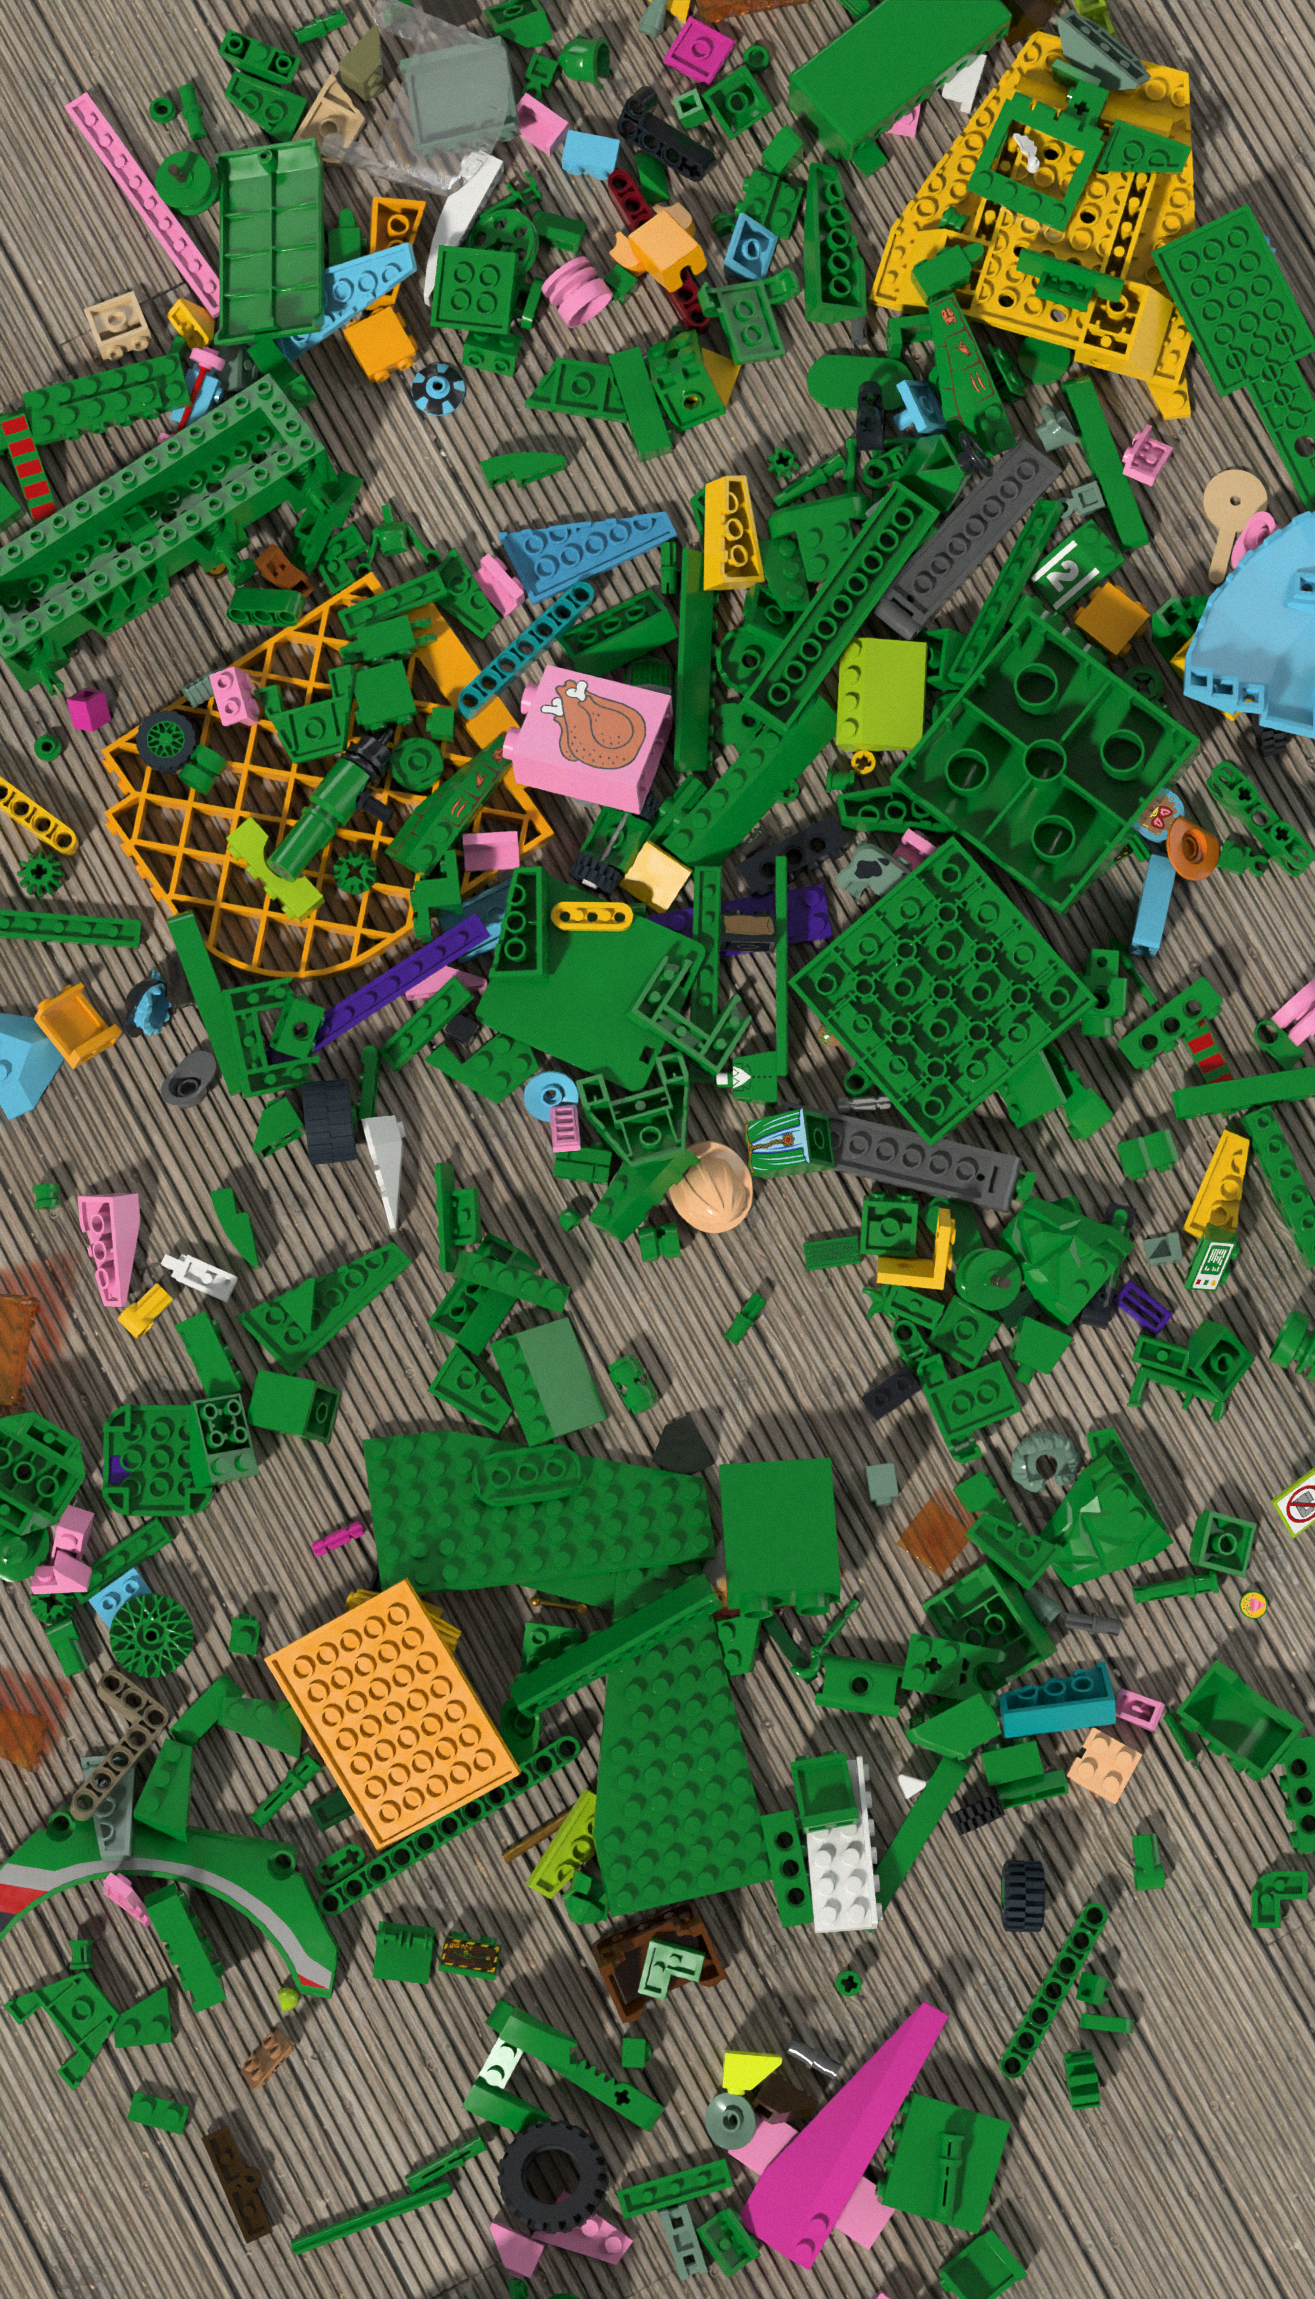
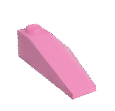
M138 1193L78 1196L80 1226L82 1232H87L91 1244L87 1250L89 1256H94L98 1269L95 1277L104 1306L124 1307L127 1302L140 1226Z

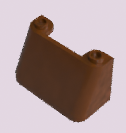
M684 1901L608 1934L593 1943L591 1949L623 2024L640 2019L646 2010L645 2002L655 1998L638 1993L652 1937L706 1952L698 1982L700 1985L713 1987L721 1980L727 1978L694 1902ZM672 1975L668 1992L691 1982V1980Z

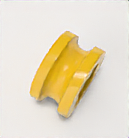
M861 750L854 754L851 768L855 770L856 775L866 777L874 771L876 763L874 755L866 750ZM863 757L867 758V763H871V766H866L864 770L859 769V764H856V760L861 761Z

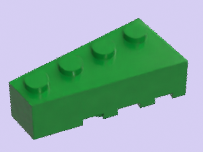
M685 1148V1155L633 1170L624 1162L588 1221L603 1233L624 1243L647 1218L646 1213L653 1206H658L665 1199L663 1195L673 1184L678 1185L684 1178L682 1174L690 1166L695 1167L700 1159Z
M174 1882L145 1896L146 1911L161 1942L166 1941L167 1943L165 1949L172 1965L178 1964L179 1966L177 1967L180 1982L185 1992L190 1990L191 2005L195 2014L226 2000L222 1976L226 1974L220 1959L214 1960L211 1952L214 1951L208 1936L202 1937L199 1931L202 1929V1925L197 1914H191L187 1907L190 1906V1901L185 1891H179Z

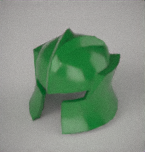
M577 34L576 39L567 42L563 47L562 54L558 57L559 64L567 78L574 81H584L600 89L604 88V85L599 82L598 76L606 78L610 76V47L605 37L588 39Z
M574 1869L572 1884L561 1896L570 1920L578 1923L579 1926L598 1923L601 1920L606 1922L609 1906L603 1882L581 1870Z

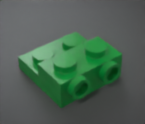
M753 170L751 176L746 175L742 187V191L746 192L744 201L738 200L734 215L739 217L740 213H745L777 235L778 238L789 240L804 188L778 181L779 177Z
M755 583L745 596L742 615L745 616L743 629L780 646L800 618L802 611H782L771 591L767 587Z
M870 1191L869 1196L864 1195L860 1254L915 1257L919 1199H914L911 1193H897V1197H886V1193L883 1191Z

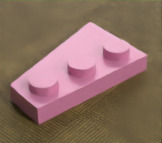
M563 2190L554 2204L561 2203L572 2195ZM597 2213L594 2217H589L586 2220L587 2223L582 2227L572 2228L571 2232L547 2234L546 2232L535 2230L531 2236L533 2239L617 2265L633 2242L630 2237Z

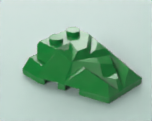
M1034 1196L1027 1201L997 1238L1004 1251L1011 1255L1018 1263L1021 1277L1042 1312L1063 1330L1068 1327L1135 1247V1244L1114 1227L1091 1220L1086 1216L1073 1213L1063 1207Z
M1106 1454L1102 1455L1081 1472L1077 1481L1039 1535L1046 1542L1064 1547L1062 1552L1051 1563V1566L1068 1588L1151 1560L1174 1542L1123 1480L1122 1474Z

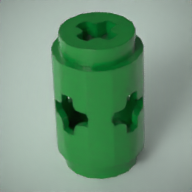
M632 1354L615 1361L608 1367L611 1372L609 1374L627 1409L632 1411L634 1416L648 1411L659 1403L656 1398L658 1395L639 1360L634 1359ZM641 1376H643L646 1379L644 1381L645 1385L639 1383V1381L642 1379ZM622 1385H625V1387L628 1388L625 1391V1394L621 1391Z

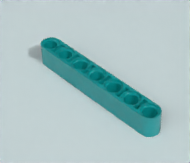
M583 581L573 584L477 675L459 694L456 706L459 716L467 720L477 717L590 609L594 598L593 587ZM575 595H583L587 600L579 601L575 598ZM564 612L568 615V618H560L556 613ZM538 630H547L550 635L542 636L538 633ZM527 647L532 652L529 654L522 653L519 650V648ZM507 664L510 665L513 668V670L509 672L504 671L500 666ZM490 682L495 688L486 689L482 683ZM472 700L476 706L467 707L463 701Z

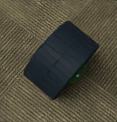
M344 1078L303 1083L302 1098L310 1164L317 1165L356 1160L355 1133L358 1132L356 1105L351 1103L349 1080Z

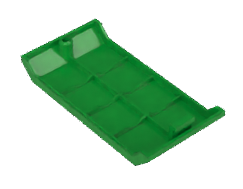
M309 138L216 153L215 165L220 181L219 330L214 335V345L217 348L319 332L325 323L324 165L317 139Z

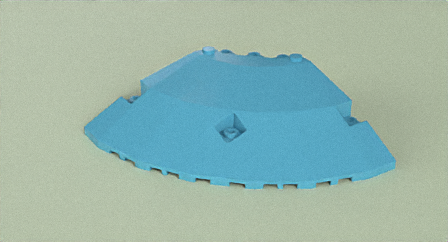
M1307 511L1294 517L1292 522L1282 530L1279 528L1256 549H1250L1239 561L1234 571L1228 574L1224 583L1209 597L1186 653L1183 695L1232 715L1235 712L1259 714V726L1315 739V511L1312 513ZM1250 699L1252 702H1245V700Z

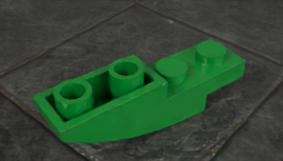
M345 471L337 475L340 485L327 493L336 505V510L333 513L328 508L326 509L329 516L323 517L314 503L307 507L292 535L298 538L289 558V562L292 565L312 574L333 527L342 528L364 479Z

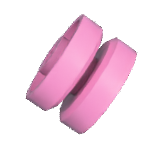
M1315 978L1271 1018L1280 1029L1286 1028L1294 1020L1298 1022L1288 1034V1038L1297 1047L1309 1036L1313 1037L1315 1035Z

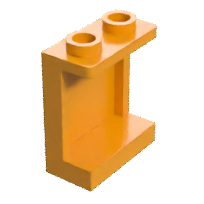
M82 982L74 987L71 984L66 986L59 992V996L54 999L49 997L43 1000L37 1008L39 1010L34 1017L35 1022L73 1069H76L116 1044L122 1033L116 1024L108 1027L84 997L82 991L85 986Z

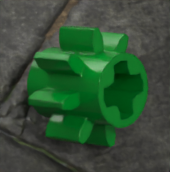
M789 446L785 450H779V448L775 447L774 457L767 456V462L773 464L768 468V473L774 472L777 475L778 481L781 477L786 476L791 480L792 470L799 471L800 465L793 463L797 461L798 453L792 455L789 452ZM779 460H782L784 463L788 462V466L784 467L783 464H779Z

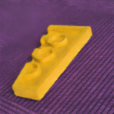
M1225 1129L1223 1130L1181 1231L1200 1239L1206 1224L1210 1223L1236 1233L1250 1140Z

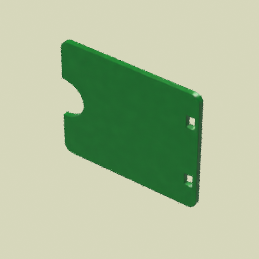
M548 875L549 980L494 982L490 979L476 1009V1019L484 1026L593 1075L602 1073L604 1080L626 1090L640 1092L645 1088L656 1064L655 1058L660 1056L666 1040L651 1029L644 1030L623 1014L663 956H668V964L681 966L683 959L692 961L691 966L687 970L690 974L684 987L682 988L678 985L667 1003L669 1007L680 1013L705 959V948L701 943L634 913L633 923L625 931L560 930L554 926L551 919V911L556 904L560 902L607 901ZM563 913L560 919L566 922L570 919V914ZM591 913L587 919L590 922H594L598 916L595 913ZM623 914L615 916V921L622 922L625 919ZM646 1046L654 1049L648 1064L640 1061Z

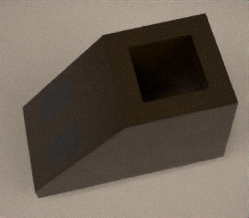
M771 2072L761 2084L751 2105L757 2116L773 2125L808 2118L819 2102L814 2100L809 2093L798 2090L790 2085L784 2077Z

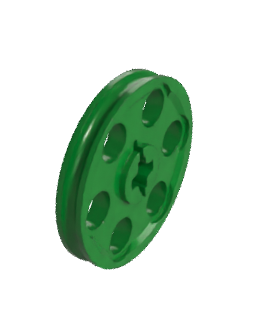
M501 209L489 213L474 225L466 238L464 248L500 250L501 252L517 254L526 251L525 258L518 262L516 281H518L529 271L536 259L539 249V236L536 227L525 215L516 210ZM503 219H507L506 226L501 230H497L498 223ZM523 227H527L526 234L521 238H517L518 231ZM482 235H486L485 242L480 246H476L477 239Z

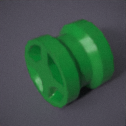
M951 205L944 213L938 228L962 234L970 220V215L967 213L961 214L958 212L957 207Z
M49 1183L32 1187L33 1193L36 1195L34 1209L46 1210L62 1206L61 1200L58 1198L60 1184Z

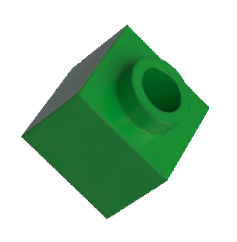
M697 88L672 99L679 120L686 131L710 120Z
M616 264L604 278V282L613 293L612 300L615 302L619 300L625 304L638 289V280L619 264Z
M433 707L432 716L427 715L426 732H431L432 740L454 742L455 709Z
M623 2037L622 2067L645 2068V2061H650L651 2044H645L646 2037Z

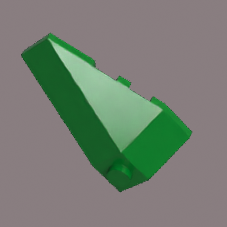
M1050 1043L1043 1049V1052L1067 1100V1103L1060 1107L1065 1121L1069 1125L1066 1129L1076 1141L1080 1139L1082 1143H1085L1109 1124L1114 1114L1091 1087L1087 1090L1083 1087L1084 1084L1081 1076L1076 1070L1071 1068L1067 1070L1065 1068V1059Z

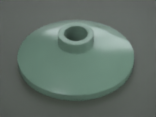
M728 2092L716 2096L707 2107L705 2115L706 2128L711 2139L718 2146L727 2150H737L751 2142L756 2132L757 2118L754 2108L745 2097L728 2094ZM734 2115L737 2117L738 2124H735L733 2121Z

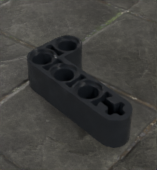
M640 87L624 104L617 122L619 134L693 182L701 181L716 166V157L709 149L653 115L658 103V96L651 87Z

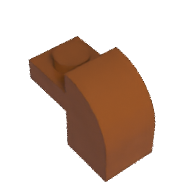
M273 543L254 561L262 572L263 578L276 590L297 591L306 598L315 589L305 574L292 565L279 547Z

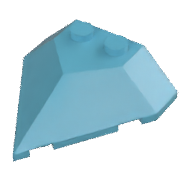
M0 1013V1105L10 1121L35 1109L46 1087L50 1085L65 1058L33 1017Z

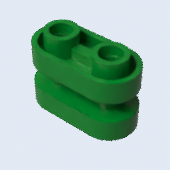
M525 274L515 283L511 324L514 317L522 319L521 328L532 330L544 296L542 286L546 280L535 277L533 284L526 283ZM522 293L529 294L525 308L518 307Z

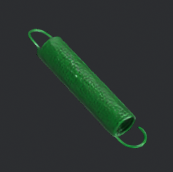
M1171 1711L1163 1719L1186 1762L1194 1758L1196 1761L1198 1756L1195 1754L1196 1752L1193 1750L1179 1721Z

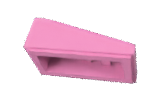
M574 1104L552 1106L550 1108L553 1152L581 1150L577 1106Z

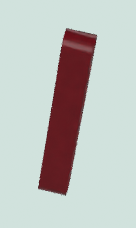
M624 170L613 171L608 177V193L632 233L652 219L654 215L629 173ZM617 182H622L626 184V187L624 189H616L613 185ZM635 204L639 206V209L631 212L626 207ZM684 267L680 271L683 285L675 292H669L664 286L663 288L688 330L696 329L698 335H701L710 328V317L703 315L697 297L699 291ZM688 293L692 298L688 301H683L679 298V295ZM696 315H701L705 318V321L696 323L692 318Z

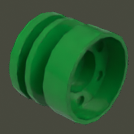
M1293 1309L1278 1334L1268 1361L1285 1369L1294 1359L1297 1361L1295 1374L1300 1375L1307 1365L1305 1379L1313 1381L1315 1378V1327L1312 1331L1308 1330L1310 1316Z

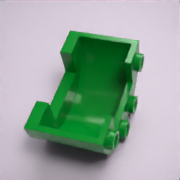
M1219 1660L1214 1662L1176 1710V1713L1181 1718L1179 1722L1181 1726L1190 1733L1196 1731L1209 1742L1206 1747L1218 1757L1224 1754L1230 1759L1228 1764L1239 1773L1245 1770L1244 1773L1257 1783L1268 1776L1306 1727L1304 1723L1285 1709H1278L1247 1686L1238 1674Z

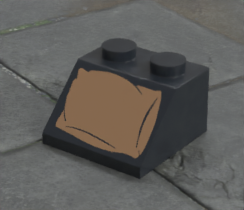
M727 910L726 914H721L720 951L775 952L776 915H770L769 911L762 910L754 911V915L743 914L741 910Z

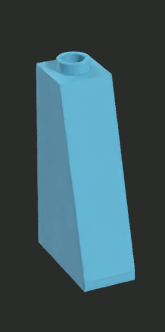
M1157 852L1156 855L1151 854L1148 860L1127 953L1153 959L1159 950L1176 873L1167 853Z

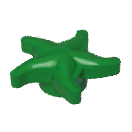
M884 1284L880 1290L875 1288L862 1289V1293L867 1294L873 1302L868 1311L867 1319H871L874 1314L883 1312L894 1323L898 1322L895 1313L883 1308L893 1287L892 1284Z

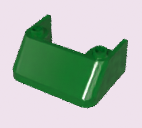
M980 1692L964 1701L946 1698L904 1722V1732L911 1743L951 1759L957 1757L959 1761L974 1754L973 1748L1002 1733L997 1724L999 1722L992 1706H987Z

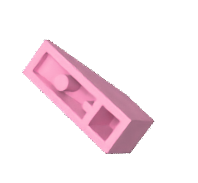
M445 966L405 994L407 1001L431 998L453 976L459 977L470 992L485 990L487 980Z

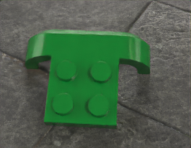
M785 268L777 275L767 279L716 288H709L708 282L703 283L697 293L703 315L705 317L720 318L735 366L778 359L786 354L771 307L786 303L800 294L801 289L796 274L793 271Z
M852 492L781 508L774 511L766 521L769 539H781L796 533L807 584L826 581L854 541L849 521L861 519L865 522L868 520L865 513L872 507L871 499L862 493Z
M940 1353L919 1363L916 1372L920 1385L954 1461L965 1464L982 1457L981 1449L976 1444L971 1432L1022 1411L1000 1360L950 1381L945 1372L944 1362Z

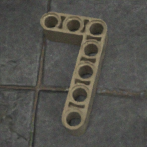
M108 1670L101 1675L97 1686V1694L101 1700L133 1725L73 1796L70 1812L79 1821H86L93 1817L162 1734L168 1722L169 1715L167 1710L116 1670ZM108 1681L114 1682L118 1689L110 1691L104 1687V1683ZM130 1698L135 1699L139 1702L140 1706L131 1708L126 1704V1700ZM152 1715L157 1716L162 1723L153 1725L148 1721V1717ZM134 1736L140 1737L144 1744L135 1746L131 1743L130 1738ZM119 1757L124 1759L127 1765L117 1767L112 1760ZM96 1779H104L108 1782L109 1786L104 1789L99 1788L94 1781ZM79 1800H86L91 1804V1808L82 1810L77 1806V1802Z

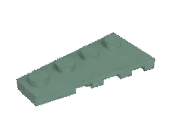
M106 1756L80 1757L85 1781ZM117 1757L112 1760L117 1767L127 1765L126 1761L122 1758ZM137 1764L93 1815L103 1862L131 1860ZM96 1779L94 1781L99 1788L104 1789L109 1786L108 1782L104 1779Z

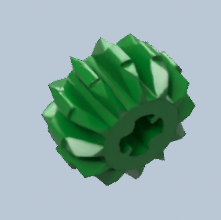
M39 851L38 858L36 859L32 853L28 854L30 862H20V865L26 870L17 872L18 877L24 878L20 881V886L22 888L28 887L27 893L29 895L34 894L37 890L39 898H43L44 890H47L49 895H53L54 891L51 887L54 885L57 888H61L62 886L56 879H61L65 876L64 872L59 870L62 867L61 862H54L55 856L52 853L45 858L44 852ZM43 869L46 874L42 875V879H38L35 874H40V870Z

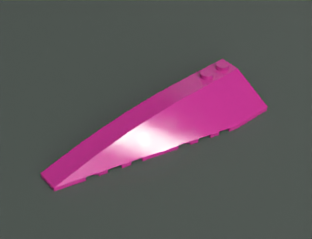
M924 2001L907 2018L870 2060L860 2068L853 2078L839 2090L822 2108L819 2114L804 2127L800 2134L763 2171L739 2214L743 2220V2227L786 2258L810 2270L911 2088L949 2015Z

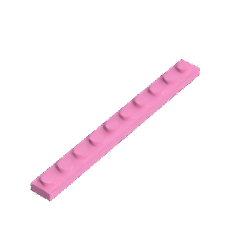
M84 93L64 106L71 119L213 319L218 317V277L165 202L159 197L151 182L88 93Z

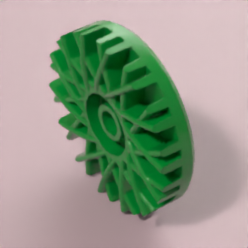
M147 1593L131 1598L119 1608L111 1623L109 1642L115 1659L128 1672L135 1673L139 1677L158 1678L175 1671L183 1664L191 1651L194 1631L190 1616L180 1603L163 1594ZM150 1630L155 1631L157 1638L149 1640L146 1637V1633Z

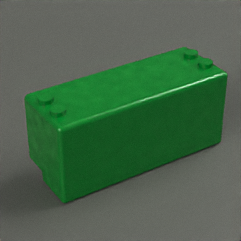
M883 0L802 66L790 73L788 76L790 84L787 87L789 90L788 107L836 162L841 159V155L847 161H851L857 153L864 148H868L882 133L888 132L897 121L905 115H909L916 106L925 99H929L945 83H949L961 70L972 65L975 59L986 50L992 49L1005 35L1008 36L1012 14L1000 0Z

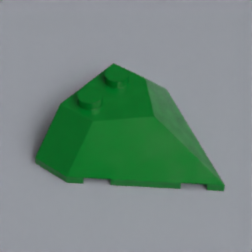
M1211 595L1183 598L1170 597L1152 614V643L1183 685V680L1169 661L1196 632Z

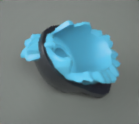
M153 970L151 979L137 983L127 994L125 1006L128 1013L124 1018L123 1030L129 1037L136 1038L143 1032L148 1034L149 1037L153 1033L160 1034L163 1022H167L170 1019L167 1009L172 1007V1003L166 999L167 985L161 973Z

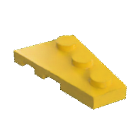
M1183 367L1177 390L1145 381L1164 420L1191 417L1185 367Z

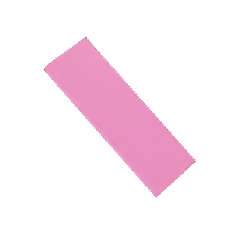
M756 2115L757 2128L751 2142L743 2148L728 2150L727 2153L759 2175H762L770 2163L780 2155L800 2132L786 2122L771 2125ZM862 2175L834 2226L869 2250L896 2209L881 2205L877 2201L878 2196L875 2195L877 2185Z

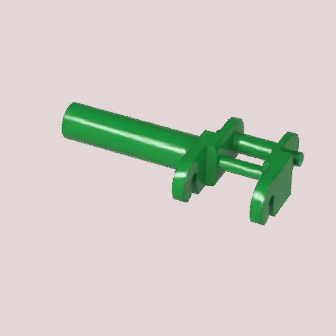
M526 171L524 174L530 183V187L519 193V191L515 192L511 188L509 182L506 183L505 186L510 195L478 214L479 219L481 220L491 212L508 209L518 202L521 203L520 207H524L526 211L529 210L528 205L534 201L539 200L542 202L541 196L543 194L537 191L538 184L532 176L530 177L529 172ZM532 190L534 195L524 200L522 196Z

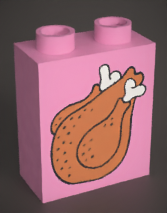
M547 665L540 683L529 682L524 690L521 701V713L527 716L522 728L510 727L504 741L503 758L512 760L516 783L640 815L674 727L671 696Z

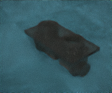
M174 951L173 955L166 956L175 1009L196 1006L197 1004L178 952Z

